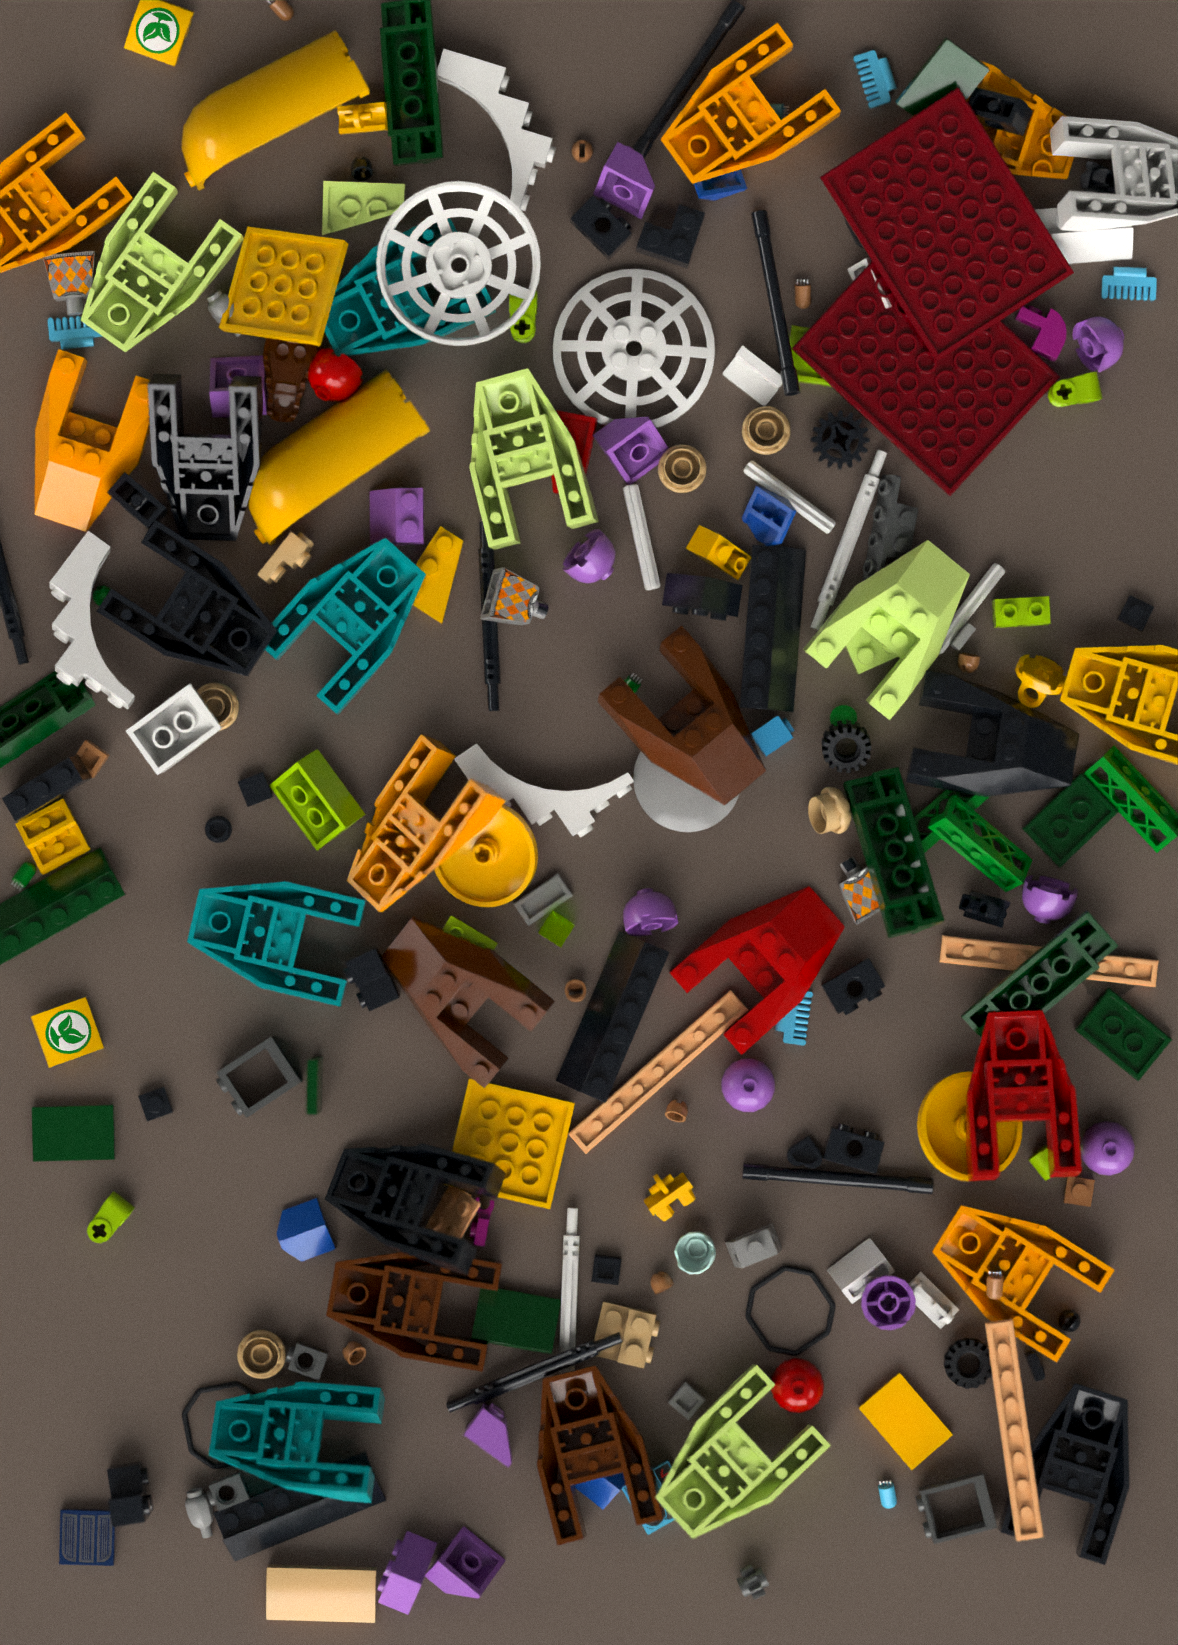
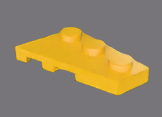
M440 526L416 563V566L426 576L413 606L442 624L464 541Z

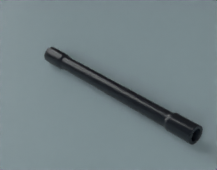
M731 0L719 18L718 24L643 135L638 138L632 147L636 152L642 154L643 158L649 153L654 141L728 31L733 28L744 12L745 7L737 1Z
M759 210L751 213L755 237L758 242L780 360L783 390L785 396H794L800 394L801 391L791 351L770 238L771 230L766 210Z
M751 1163L743 1164L742 1179L775 1180L900 1190L920 1194H932L934 1184L933 1178L895 1177L771 1167Z

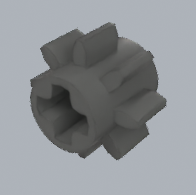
M752 1564L740 1569L742 1576L736 1580L744 1597L752 1595L753 1599L756 1600L766 1595L763 1588L769 1586V1583L762 1568L759 1567L754 1570Z

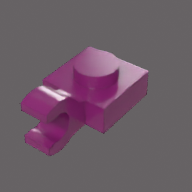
M476 1197L475 1200L479 1202L480 1197ZM492 1199L487 1209L478 1208V1222H472L470 1237L475 1238L474 1245L485 1246L490 1215L494 1209V1200Z

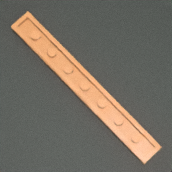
M942 935L939 962L1014 971L1042 947ZM1108 954L1097 963L1100 968L1086 979L1156 987L1159 960Z
M729 990L608 1097L606 1103L600 1104L568 1133L569 1136L587 1154L748 1011L746 1006Z
M1013 1319L985 1322L1016 1541L1042 1538L1044 1536Z

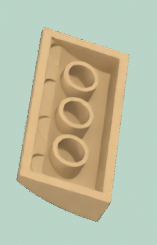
M268 1564L266 1620L375 1623L377 1567Z

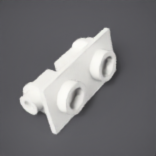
M920 1272L909 1283L916 1299L915 1305L941 1329L955 1318L954 1315L959 1309Z

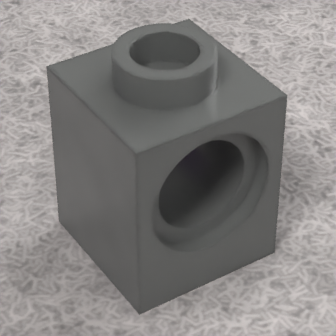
M298 1341L296 1347L290 1346L285 1361L290 1362L289 1370L319 1380L329 1351ZM306 1352L313 1356L314 1362L311 1366L305 1367L300 1364L299 1355Z
M242 1471L211 1482L209 1484L210 1490L207 1491L212 1507L216 1505L218 1511L246 1501L251 1497ZM224 1485L231 1486L235 1492L234 1497L230 1499L224 1498L220 1493V1488Z

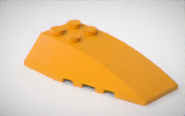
M980 61L989 67L990 71L977 88L1020 98L1033 110L1023 136L983 126L1012 174L1066 180L1074 157L1052 155L1050 129L1062 116L1066 115L1058 109L1049 106L1036 94H1032L1023 88L1013 78L1010 79L994 65Z

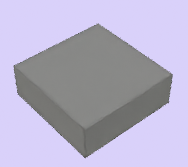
M966 623L950 643V646L958 652L976 628L970 623Z
M685 1381L669 1399L668 1403L689 1420L706 1401V1398Z

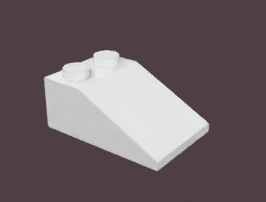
M190 683L127 729L126 732L155 773L159 775L177 764L223 727Z

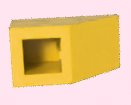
M701 525L698 526L686 547L687 550L736 580H739L751 559L750 555L723 536Z

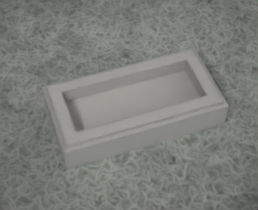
M557 873L513 905L526 924L530 926L573 895Z

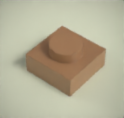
M85 740L76 753L92 778L96 777L110 756L90 740Z
M1067 1177L1063 1203L1091 1207L1095 1180Z

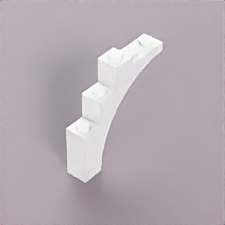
M443 49L437 68L438 80L458 88L473 98L490 115L500 130L509 151L512 167V192L510 200L520 210L526 211L530 198L529 195H526L529 184L534 185L538 172L537 169H534V165L545 168L547 162L552 163L556 147L552 146L553 138L523 129L524 126L529 127L533 112L529 111L528 102L500 94L501 91L506 92L510 76H506V67Z
M88 531L49 582L50 589H52L51 594L61 602L68 601L67 605L52 623V630L55 631L54 636L65 644L68 641L71 642V645L55 665V671L58 673L56 676L65 684L70 685L73 683L75 686H78L84 678L87 680L85 684L97 693L101 690L109 696L107 700L118 708L123 706L129 709L134 702L135 696L118 682L105 665L96 647L91 628L90 603L92 590L99 570L110 554V546Z
M475 744L454 758L468 780L471 778L489 785L506 800L504 802L505 805L511 807L510 800L514 798L532 825L537 822L541 826L553 817L551 812L555 810L571 835L575 836L578 834L580 838L594 829L591 824L595 820L590 812L594 809L598 813L610 804L607 800L614 795H617L619 798L632 790L630 784L634 782L630 774L626 773L609 783L590 789L574 791L550 790L527 784L507 774L488 758L478 744Z

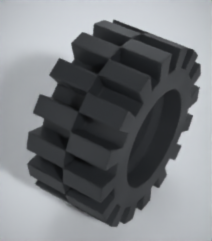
M842 720L837 721V726L831 724L829 731L825 730L824 738L821 741L822 753L825 762H829L830 768L834 769V767H837V772L841 773L842 769H846V773H851L852 768L858 771L861 764L863 766L867 764L866 759H870L871 742L864 726L860 728V723L855 722L853 725L851 720H846V724H842ZM843 738L853 739L857 744L856 750L850 755L840 754L836 750V744L839 740Z
M963 1338V1340H957L955 1344L949 1346L948 1352L944 1356V1368L947 1376L957 1386L964 1387L965 1389H975L981 1384L984 1385L987 1382L986 1380L991 1378L989 1350L985 1344L977 1339ZM966 1353H973L979 1359L978 1369L971 1374L963 1373L958 1366L960 1357Z

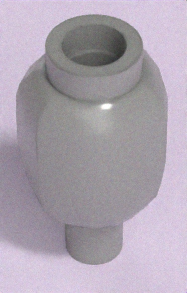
M218 289L206 299L209 302L208 311L220 325L222 315L228 309L229 297L228 294L222 293ZM234 302L230 308L229 319L233 315Z
M201 1487L191 1489L186 1492L187 1499L185 1501L188 1517L192 1525L200 1528L202 1538H209L213 1535L210 1526L214 1519L213 1507L207 1494L203 1492Z

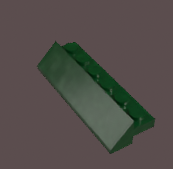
M400 0L381 3L382 28H380L388 136L391 137L393 165L428 164L444 158L431 0Z
M53 671L0 707V768L18 758L36 744L41 743L45 738L62 729L66 724L96 705L92 699L93 696L83 681L78 686H75L73 683L67 685L56 676L58 673Z
M899 767L873 772L871 776L845 781L843 787L850 804L851 814L888 938L909 933L913 935L944 922L943 913Z
M101 847L0 903V965L14 959L126 895Z
M1086 910L966 1010L961 1017L978 1036L982 1037L988 1012L1043 1010L1045 1014L1100 968L1097 963L1117 948L1118 945Z

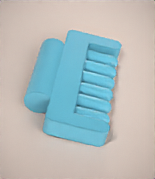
M874 50L855 56L854 62L858 63L856 64L857 69L870 66L859 70V75L872 72L860 77V81L864 82L874 78V80L863 83L862 87L867 88L876 85L865 89L864 93L867 95L878 91V93L866 97V100L870 101L868 107L872 109L890 103L891 97L889 92L897 89L887 57L878 60Z
M1113 267V276L1104 275L1102 277V299L1108 297V286L1110 299L1114 298L1115 286L1116 299L1121 298V286H1123L1122 298L1124 300L1128 298V287H1130V300L1135 298V287L1137 300L1141 299L1142 287L1143 300L1146 301L1148 299V288L1149 300L1154 301L1156 299L1157 279L1155 277H1146V268Z
M73 316L69 317L70 329H68V319L66 317L62 318L63 330L60 318H56L55 322L53 318L48 319L49 339L51 342L60 341L62 350L94 346V338L103 337L85 323H83L82 328L80 316H76V329Z
M807 991L804 997L811 998L813 993ZM803 998V1000L800 1003L811 1004L812 1001L810 999ZM798 1004L775 1025V1031L784 1032V1043L806 1044L804 1039L793 1037H807L806 1033L794 1030H808L807 1026L796 1025L795 1023L805 1025L809 1023L807 1019L796 1018V1016L808 1018L810 1016L808 1012L797 1010L810 1011V1006Z

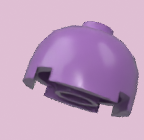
M1099 316L1082 320L1074 326L1073 341L1078 339L1080 348H1076L1077 355L1089 370L1101 372L1116 364L1123 353L1124 334L1120 327L1110 319Z
M594 529L585 535L588 540L582 545L578 541L563 561L565 566L563 570L578 582L594 583L600 579L606 580L614 570L612 567L616 555L614 546L600 529Z
M1033 876L1025 878L1022 890L1023 905L1030 914L1035 916L1034 919L1036 921L1049 924L1051 920L1062 919L1072 911L1078 890L1076 888L1073 891L1069 890V883L1047 876H1040L1039 881H1032Z
M651 888L637 891V895L632 897L624 907V927L627 934L631 936L653 935L650 930L661 927V932H664L678 924L674 903L668 896L660 892H653Z
M753 1058L740 1059L733 1062L725 1070L721 1079L722 1093L725 1100L734 1109L742 1112H755L764 1108L771 1101L775 1092V1079L771 1070L763 1062Z
M1102 1121L1093 1124L1085 1131L1081 1140L1080 1153L1083 1162L1089 1169L1100 1175L1111 1176L1121 1173L1130 1165L1134 1157L1135 1145L1131 1134L1125 1127L1116 1122Z
M882 1275L874 1278L866 1285L862 1293L861 1307L864 1316L871 1324L880 1329L894 1330L903 1327L915 1311L916 1299L912 1288L904 1279L896 1275Z

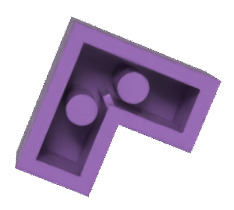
M409 1531L406 1532L403 1541L397 1540L392 1555L396 1556L395 1562L389 1560L377 1589L382 1592L378 1603L407 1615L409 1614L435 1551L436 1542Z

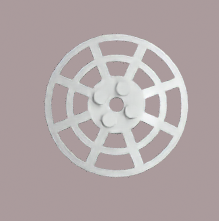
M464 181L444 182L429 186L403 202L393 213L383 230L376 260L377 277L381 292L398 320L424 339L452 346L474 345L485 342L504 333L513 326L526 312L534 298L541 268L540 249L535 232L520 208L508 197L493 188ZM463 191L483 195L478 211L465 208L444 210L438 194ZM426 199L429 200L433 215L422 221L411 233L410 237L395 230L399 221L409 210ZM493 201L500 203L514 215L525 232L524 234L511 240L509 239L504 229L488 216ZM466 217L474 220L468 233H452L447 218ZM435 223L438 224L442 237L432 247L417 241L426 229ZM484 224L497 234L502 241L501 244L487 249L485 244L478 238ZM391 240L405 247L402 257V275L404 280L388 285L385 260L387 247ZM527 244L531 248L533 265L531 282L528 289L513 283L516 274V255L514 250ZM412 251L427 258V272L415 277H411L410 270ZM507 254L508 257L506 280L491 274V260ZM457 258H462L467 262V268L461 273L454 272L451 268L453 260ZM432 283L435 289L441 293L435 307L428 304L417 292L416 288ZM486 284L501 290L490 304L481 309L476 294ZM408 291L416 304L430 314L424 329L405 316L393 298L394 295ZM508 294L523 299L519 308L508 320L490 331L484 316L498 308ZM451 298H466L471 313L451 314L446 313L445 310ZM440 320L456 323L475 321L480 335L468 338H451L434 334Z
M622 269L606 273L579 289L561 313L553 340V363L564 393L572 404L585 416L597 418V423L604 426L614 419L599 414L584 403L595 391L610 401L626 405L625 418H636L637 405L653 403L669 395L678 408L660 418L651 420L655 428H659L678 419L698 401L710 379L715 357V343L711 323L696 297L682 284L669 276L643 269ZM632 277L631 292L614 295L601 303L590 293L592 289L609 280ZM643 277L663 282L677 290L684 297L672 307L659 297L642 293ZM582 300L592 311L582 324L578 340H562L566 321L575 305ZM631 300L630 316L616 321L606 310L616 303ZM642 301L654 304L666 313L655 322L642 317ZM691 305L696 310L703 324L707 348L695 347L690 344L688 329L680 314ZM598 317L608 327L603 340L586 341L588 331L594 320ZM672 321L676 323L680 331L682 345L666 344L662 330ZM632 341L638 342L642 347L641 353L637 356L629 355L626 351L628 343ZM561 351L577 352L580 369L588 381L577 394L570 386L565 375ZM585 352H602V358L606 367L595 377L588 366ZM666 355L681 356L679 368L674 377L669 380L660 369ZM690 357L704 358L706 363L702 377L693 393L686 399L676 386L686 373ZM612 375H615L627 381L626 396L613 393L602 384ZM653 377L662 387L659 391L650 395L637 397L638 381Z

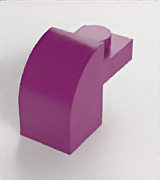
M1033 306L1021 307L1015 320L1039 331L1031 350L1055 362L1062 350L1067 335L1063 318L1052 308L1045 318L1041 316L1043 312Z

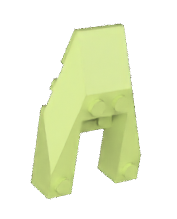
M155 172L150 175L106 237L94 281L81 317L83 323L124 352L130 350L193 304L229 262L244 240L241 233L219 219L189 263H187L149 236L150 231L178 194L176 187Z
M527 368L476 382L473 414L474 429L471 441L472 455L469 469L488 546L497 550L521 543L507 488L555 475L567 526L575 529L599 522L575 440L531 371Z
M926 540L893 563L855 585L803 650L827 669L860 627H863L900 658L866 699L870 705L890 720L908 699L925 675L926 670L928 671L938 657L970 574L933 543Z
M752 1364L696 1421L655 1497L692 1539L739 1516H743L756 1508L771 1503L831 1446L813 1425L808 1424L769 1460L736 1424L751 1407L775 1386L758 1365Z

